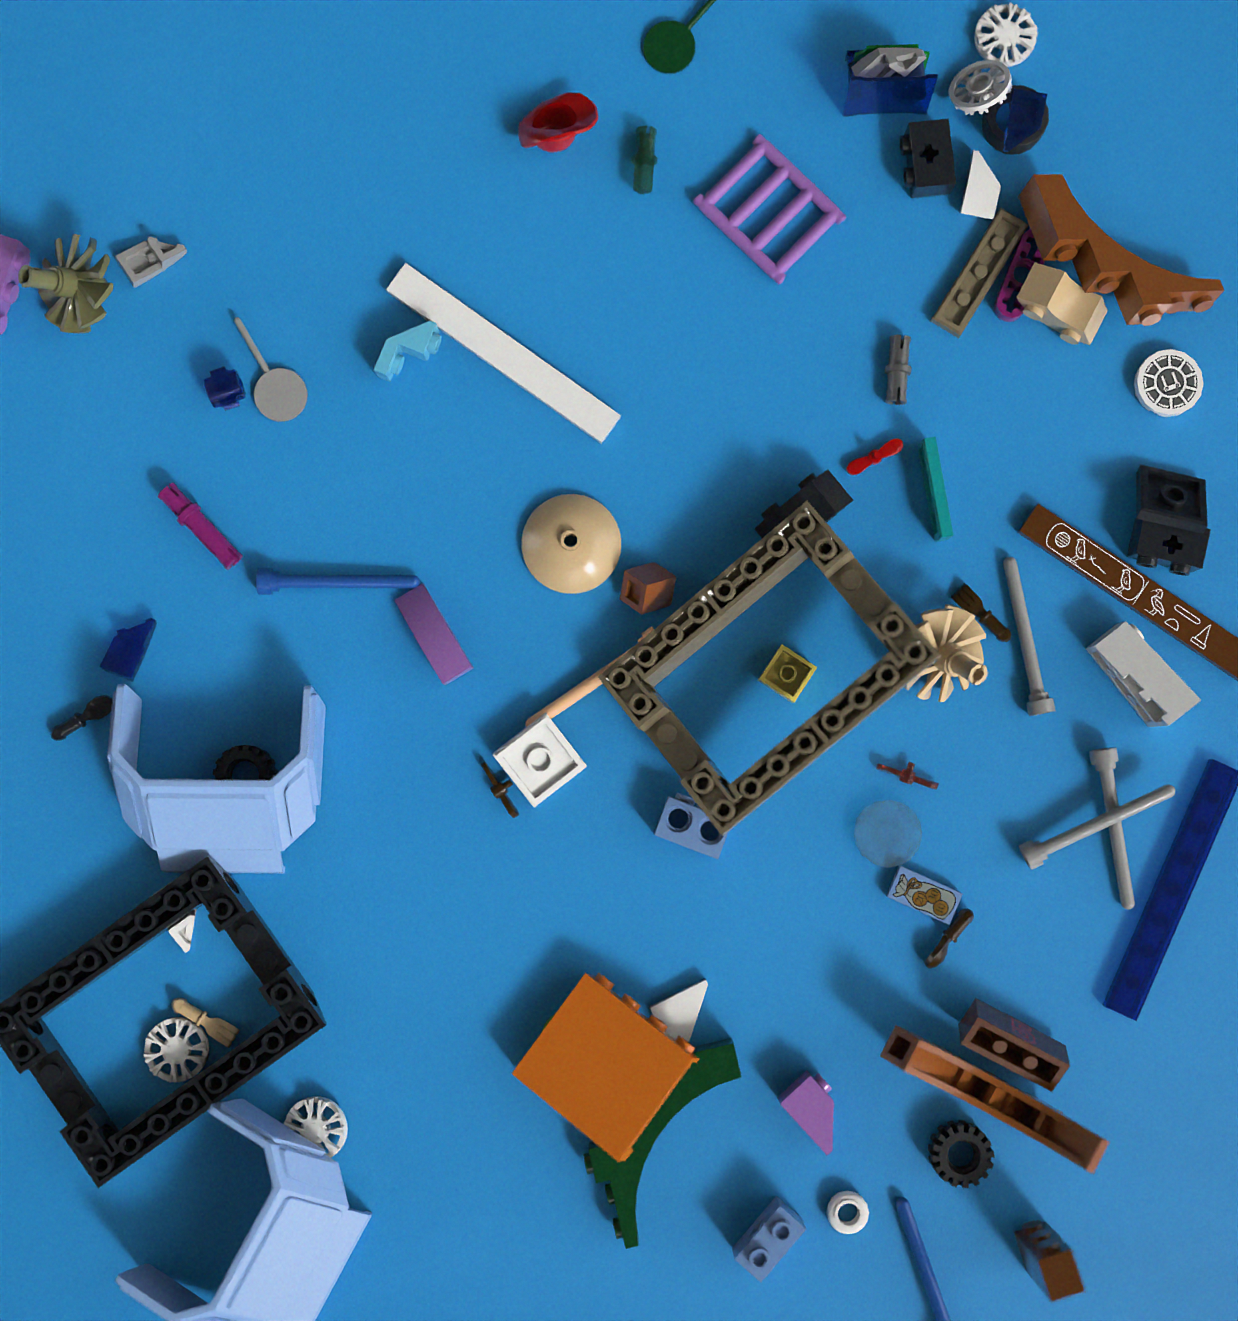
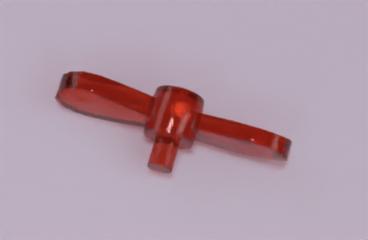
M909 762L907 769H902V771L879 763L876 768L879 771L900 776L899 781L910 785L916 782L931 789H937L939 785L937 782L915 776L916 773L913 772L915 763Z

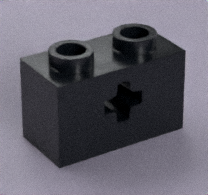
M949 119L909 122L904 135H900V153L902 156L906 155L907 167H904L903 170L905 188L910 187L911 198L950 195L956 185Z
M1135 518L1127 557L1136 559V564L1142 567L1156 568L1157 565L1170 567V573L1189 576L1190 572L1203 568L1211 529L1206 528L1204 533L1201 534ZM1167 541V546L1173 548V550L1169 553L1168 547L1162 546L1163 542Z

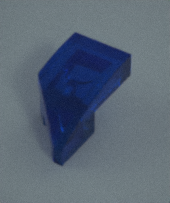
M1015 88L1012 90L1003 152H1009L1041 128L1048 94Z
M149 618L140 625L129 629L122 628L117 630L118 635L114 636L100 664L101 669L133 682L151 642L157 624L156 620Z

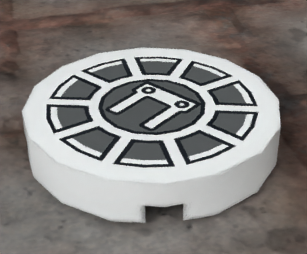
M1173 349L1158 351L1146 358L1140 365L1134 379L1135 394L1141 405L1148 411L1151 410L1163 417L1178 416L1192 408L1200 398L1204 384L1202 371L1196 361L1186 353Z

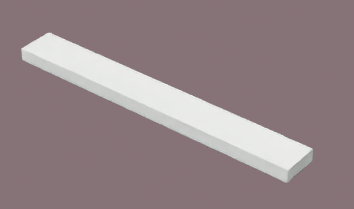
M407 263L404 264L386 290L390 295L427 321L435 322L438 329L599 443H603L621 418V415Z

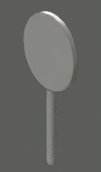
M236 317L234 319L236 326L265 373L259 378L254 389V400L257 408L265 417L273 421L285 422L296 418L304 410L307 403L308 393L304 381L299 375L288 369L277 368L270 370L241 319Z

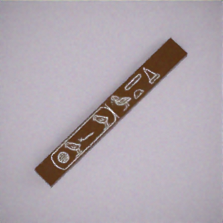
M1040 504L1035 505L1017 533L1238 681V638Z

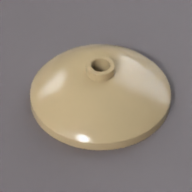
M566 494L545 501L530 515L522 534V554L531 574L545 587L565 594L583 593L601 585L613 573L621 553V535L614 517L601 503L583 495ZM569 535L577 538V543L573 547H568L564 543L565 538Z

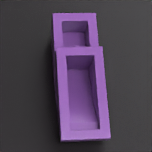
M424 583L395 600L442 684L447 685L474 668Z

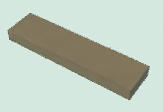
M1000 208L932 317V323L957 338L961 336L1029 226L1027 223Z

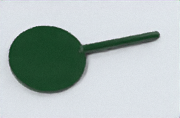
M707 0L686 25L677 21H663L649 30L644 40L643 50L646 61L654 70L664 74H675L689 66L696 50L695 39L690 29L716 0Z

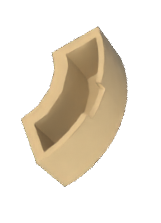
M1034 262L1017 295L1018 301L1024 307L1023 313L1027 317L1041 321L1051 329L1061 333L1060 338L1074 345H1077L1079 342L1091 345L1108 311L1101 295L1085 293L1083 287L1075 283L1065 271Z

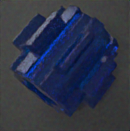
M224 366L210 371L211 377L204 379V386L212 406L215 408L224 407L225 411L240 406L239 400L246 398V392L237 370H226Z

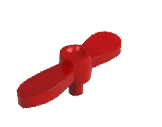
M892 439L879 450L870 451L868 456L851 461L846 468L849 475H858L871 464L876 465L883 458L896 455L902 450L903 441L901 439Z

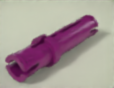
M175 483L169 484V487L166 486L159 493L158 498L178 517L176 521L181 526L186 525L222 563L226 570L231 569L232 566H235L242 559L243 555L200 512L201 507L197 503H192Z

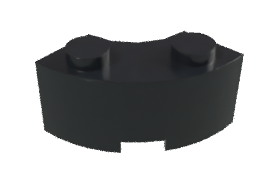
M826 470L818 477L811 473L798 484L801 490L781 506L774 503L761 514L764 520L754 529L763 538L806 501L811 504L827 523L849 505L853 499L829 470Z

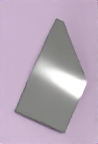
M877 48L851 68L857 79L877 89L895 72L906 77L927 57L924 51L919 48Z
M148 236L147 241H143L116 255V261L133 287L136 288L177 262L187 253V250L182 244L177 243V246L159 242L157 238Z

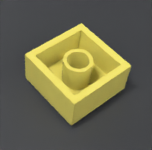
M781 644L758 681L786 700L794 703L817 667Z

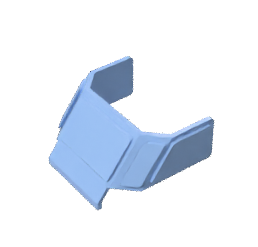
M118 684L117 692L113 693L108 746V761L118 803H120L124 821L139 838L142 837L153 850H157L161 871L166 873H185L204 858L210 856L227 873L285 874L281 851H284L315 822L316 805H320L326 707L312 686H304L300 754L270 781L143 779L136 772L142 700L129 686Z
M233 1099L211 1104L208 1109L211 1115L264 1148L273 1185L272 1192L211 1304L147 1263L119 1273L115 1282L121 1286L120 1289L167 1321H315L369 1222L372 1213L367 1210L362 1212L348 1208L349 1205L339 1163L325 1155V1150L244 1099Z

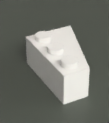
M1126 621L1118 623L1085 648L1148 727L1169 726L1201 701L1160 655L1145 642L1143 634L1133 624L1129 625Z

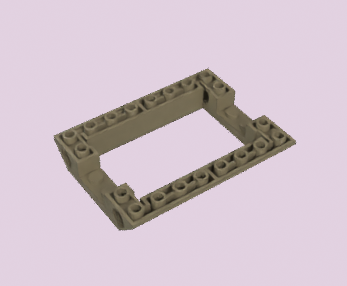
M806 501L599 675L598 678L637 728L644 731L681 777L680 783L720 834L724 836L939 659L941 655L901 608L889 598L853 556L849 548L811 504ZM807 558H810L887 648L889 653L730 783L654 687Z

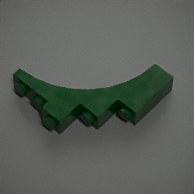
M732 1038L695 1046L692 1053L699 1058L698 1062L692 1063L633 1144L632 1148L634 1150L626 1161L618 1162L594 1141L589 1142V1153L584 1154L587 1174L594 1173L596 1183L610 1180L609 1184H605L608 1204H615L618 1217L612 1218L616 1239L623 1238L625 1249L639 1246L636 1221L637 1189L644 1163L657 1137L670 1120L693 1099L717 1085L742 1077Z

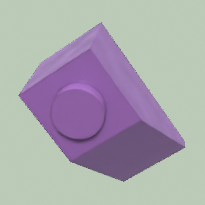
M806 1070L777 1099L791 1117L828 1155L832 1152L834 1101L828 1093L832 1087L819 1073L813 1077Z

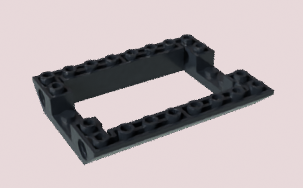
M210 856L204 858L0 1003L1 1048L19 1074L28 1069L33 1074L67 1124L66 1127L59 1131L98 1188L210 1108L211 1104L223 1100L327 1025L314 992L238 883ZM204 905L210 913L207 916L217 931L225 930L262 982L263 986L258 990L270 1006L274 1005L280 1016L118 1130L42 1019L166 932L188 914Z

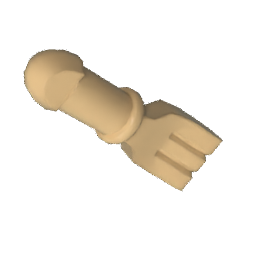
M176 998L172 1001L171 1005L174 1012L196 1023L197 1027L200 1025L204 1026L209 1036L228 1048L236 1038L235 1035L240 1031L221 1018L207 1017V1011L203 1012L188 1003L184 998Z

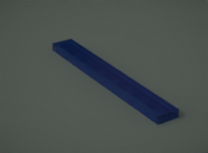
M1214 759L1208 760L1102 1006L1137 1021L1238 788V770Z

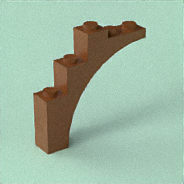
M1033 174L1018 196L1043 261L1058 260L1065 262L1072 260L1085 293L1100 292L1107 294L1114 292L1126 325L1142 324L1143 326H1150L1160 321L1165 312L1168 314L1183 311L1204 312L1211 308L1214 301L1224 292L1220 279L1195 278L1173 273L1153 265L1126 250L1105 234L1086 214L1073 196L1062 174Z
M895 1025L880 1054L882 1058L901 1070L992 1115L1093 1174L1109 1144L1108 1140L1064 1115L1063 1112L1041 1099L1012 1086L991 1072L967 1062L946 1048Z

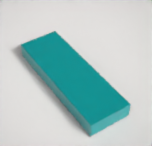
M936 437L924 438L917 448L933 536L936 542L945 541L954 535Z

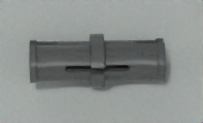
M892 335L889 337V364L885 366V374L888 375L885 403L892 405L893 401H895V405L907 404V378L911 374L912 368L908 365L911 337L904 335L903 339H901V335Z

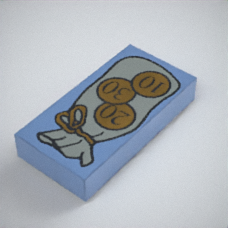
M899 865L886 897L950 925L963 894Z

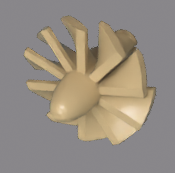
M945 604L944 609H932L921 613L923 622L917 624L916 627L939 652L941 657L904 688L909 691L921 676L928 673L926 684L916 695L918 698L926 700L930 698L933 685L942 676V686L938 702H945L954 689L951 677L958 676L961 688L964 691L968 688L969 683L974 685L981 684L987 676V668L983 665L984 657L980 640L986 638V633L974 619L976 616L962 608Z

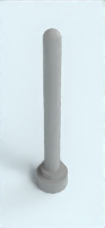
M1007 557L1003 561L1031 692V695L1028 696L1029 702L1026 703L1028 715L1035 716L1056 711L1054 700L1049 698V693L1045 692L1017 561L1013 557Z
M1117 747L1089 751L1091 765H1095V770L1100 773L1106 812L1119 807L1113 769L1116 768L1115 762L1119 761ZM1122 821L1108 828L1121 906L1124 909L1130 910L1134 907L1135 900Z
M1170 784L1164 785L1042 843L1039 840L1036 842L1032 840L1019 845V849L1030 870H1033L1044 864L1043 861L1048 859L1047 855L1175 795V788Z

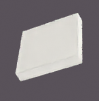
M546 712L492 753L533 807H536L587 767Z

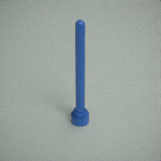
M258 568L256 576L258 595H272L273 591H279L280 588H416L420 583L419 578L415 575H280L279 571H273V568Z
M899 1197L895 1203L936 1321H951L909 1201L905 1197Z

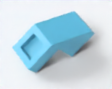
M428 321L386 339L374 367L376 375L381 379L391 382L393 374L398 375L402 369L405 359L402 356L403 352L428 361L431 353L436 354L442 336L438 335L440 331L437 324Z

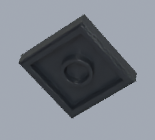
M1140 465L1136 472L1137 519L1203 534L1208 526L1206 480Z

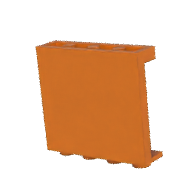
M585 973L511 1074L618 1162L626 1161L634 1150L632 1146L691 1064L697 1063L699 1058L692 1053L695 1047L681 1036H678L675 1040L665 1032L668 1026L652 1014L647 1018L638 1010L641 1005L626 993L621 998L611 990L614 984L600 973L596 976Z

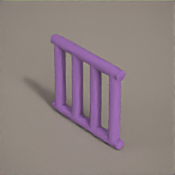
M759 134L753 141L755 146L704 196L700 194L695 197L693 203L777 284H781L786 277L784 273L835 222L837 224L843 222L846 215L772 143ZM764 155L778 169L727 218L714 204ZM786 178L790 179L801 192L751 241L737 227ZM810 201H813L825 214L774 263L761 250Z

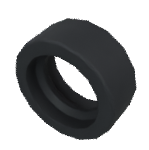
M1012 85L1011 92L1006 93L1007 99L1002 100V104L997 102L988 108L989 112H984L982 131L987 142L995 150L1005 154H1021L1030 150L1044 134L1049 122V110L1044 98L1034 89L1024 85ZM1018 103L1025 106L1031 112L1034 118V126L1027 136L1012 137L1005 134L998 127L996 115L1004 104Z

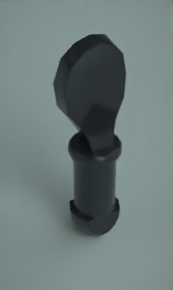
M100 695L93 698L87 704L82 714L76 712L70 719L60 725H56L51 730V738L56 741H62L77 729L85 727L87 725L86 721L99 720L107 716L112 711L113 699L109 695Z

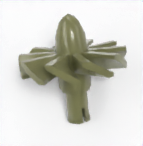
M73 234L67 259L63 252L61 238L55 240V256L59 266H52L46 258H43V269L23 265L19 270L18 280L22 287L38 288L39 295L50 309L45 314L46 319L59 327L61 332L84 334L91 332L90 326L105 317L107 312L101 304L113 291V283H108L103 278L110 262L108 254H105L89 269L93 253L96 251L97 240L90 237L87 249L80 256V235Z

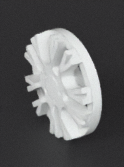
M1012 3L1008 5H994L988 9L978 21L974 33L975 45L980 55L985 60L1000 61L1007 67L1023 62L1031 54L1037 39V25L1035 26L1030 17L1031 14L1026 12L1025 8L1022 10L1018 8L1017 4L1012 5ZM1008 12V19H1002L999 13ZM1013 14L1019 16L1016 23L1010 21ZM990 16L996 21L997 25L989 19ZM1024 21L1028 28L1021 29L1019 24ZM982 25L990 28L993 33L981 34ZM1020 35H1021V36H1030V39L1021 38ZM992 39L991 44L983 46L982 43ZM1016 44L1023 45L1027 50L1021 55L1016 48ZM996 47L1002 50L1000 59L990 54L993 48ZM1011 49L1013 59L1008 60L1007 50Z
M996 60L979 61L961 70L954 77L949 87V96L955 109L963 110L966 115L969 113L974 115L975 111H979V114H983V111L989 112L988 108L997 102L1002 104V100L1007 99L1006 93H1010L1012 88L1010 71L1004 63ZM990 68L988 73L982 72L981 69ZM959 83L966 85L964 88H957Z
M173 1017L160 1022L150 1031L145 1040V1054H143L145 1063L148 1064L149 1070L154 1073V1076H158L168 1082H182L194 1077L205 1066L209 1056V1042L204 1030L200 1026L197 1027L196 1023L187 1018ZM176 1023L175 1036H171L168 1033L166 1025ZM184 1025H187L189 1029L185 1037L181 1036ZM158 1031L167 1039L165 1042L156 1035ZM196 1032L201 1039V1043L191 1045L188 1039ZM152 1043H156L161 1047L159 1053H151ZM191 1050L203 1051L202 1056L192 1055ZM162 1055L164 1061L156 1065L153 1059ZM186 1059H191L198 1064L192 1072L186 1066ZM165 1063L171 1065L170 1075L161 1070ZM176 1064H180L181 1066V1076H178Z
M312 1096L299 1101L290 1109L284 1125L292 1130L299 1131L301 1136L324 1150L320 1143L323 1141L329 1153L326 1154L325 1152L324 1154L330 1158L341 1150L347 1138V1120L343 1111L335 1102L325 1097ZM314 1103H318L317 1114L314 1115ZM305 1105L308 1112L307 1118L298 1112V1109ZM326 1106L335 1112L330 1119L323 1116ZM295 1119L302 1122V1125L294 1124L292 1120ZM340 1122V1127L330 1128V1123ZM330 1133L340 1136L337 1145L329 1140L328 1136Z

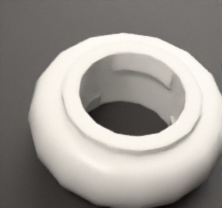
M846 1190L838 1192L830 1199L826 1214L828 1222L835 1230L843 1234H853L864 1228L868 1221L869 1210L862 1196L856 1192ZM847 1203L855 1205L857 1207V1215L853 1220L842 1221L839 1219L838 1210L842 1205Z

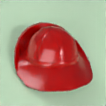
M567 92L543 101L519 123L518 136L520 145L524 148L537 145L540 149L550 153L565 150L574 141L576 134L590 130L598 121L597 107L594 102L581 93Z

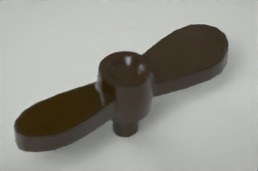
M484 761L480 765L493 784L490 787L493 795L497 799L501 798L511 817H517L519 812L506 794L508 792L507 788L513 785L512 781L509 779L504 783L502 781L498 782L496 776Z

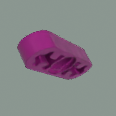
M1031 229L1026 231L1019 240L994 303L996 316L1005 322L1017 320L1024 310L1017 296L1014 306L1018 309L1014 308L1011 313L1006 311L1007 305L1002 303L1008 301L1013 291L1020 292L1023 283L1017 282L1014 278V269L1025 267L1030 271L1034 262L1042 265L1045 262L1041 257L1039 249L1033 254L1031 260L1026 258L1031 248V244L1027 242H1031L1034 238Z

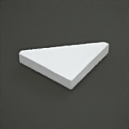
M706 979L650 1006L652 1014L668 1026L665 1032L675 1040L678 1036H681L688 1042L690 1041L708 987Z

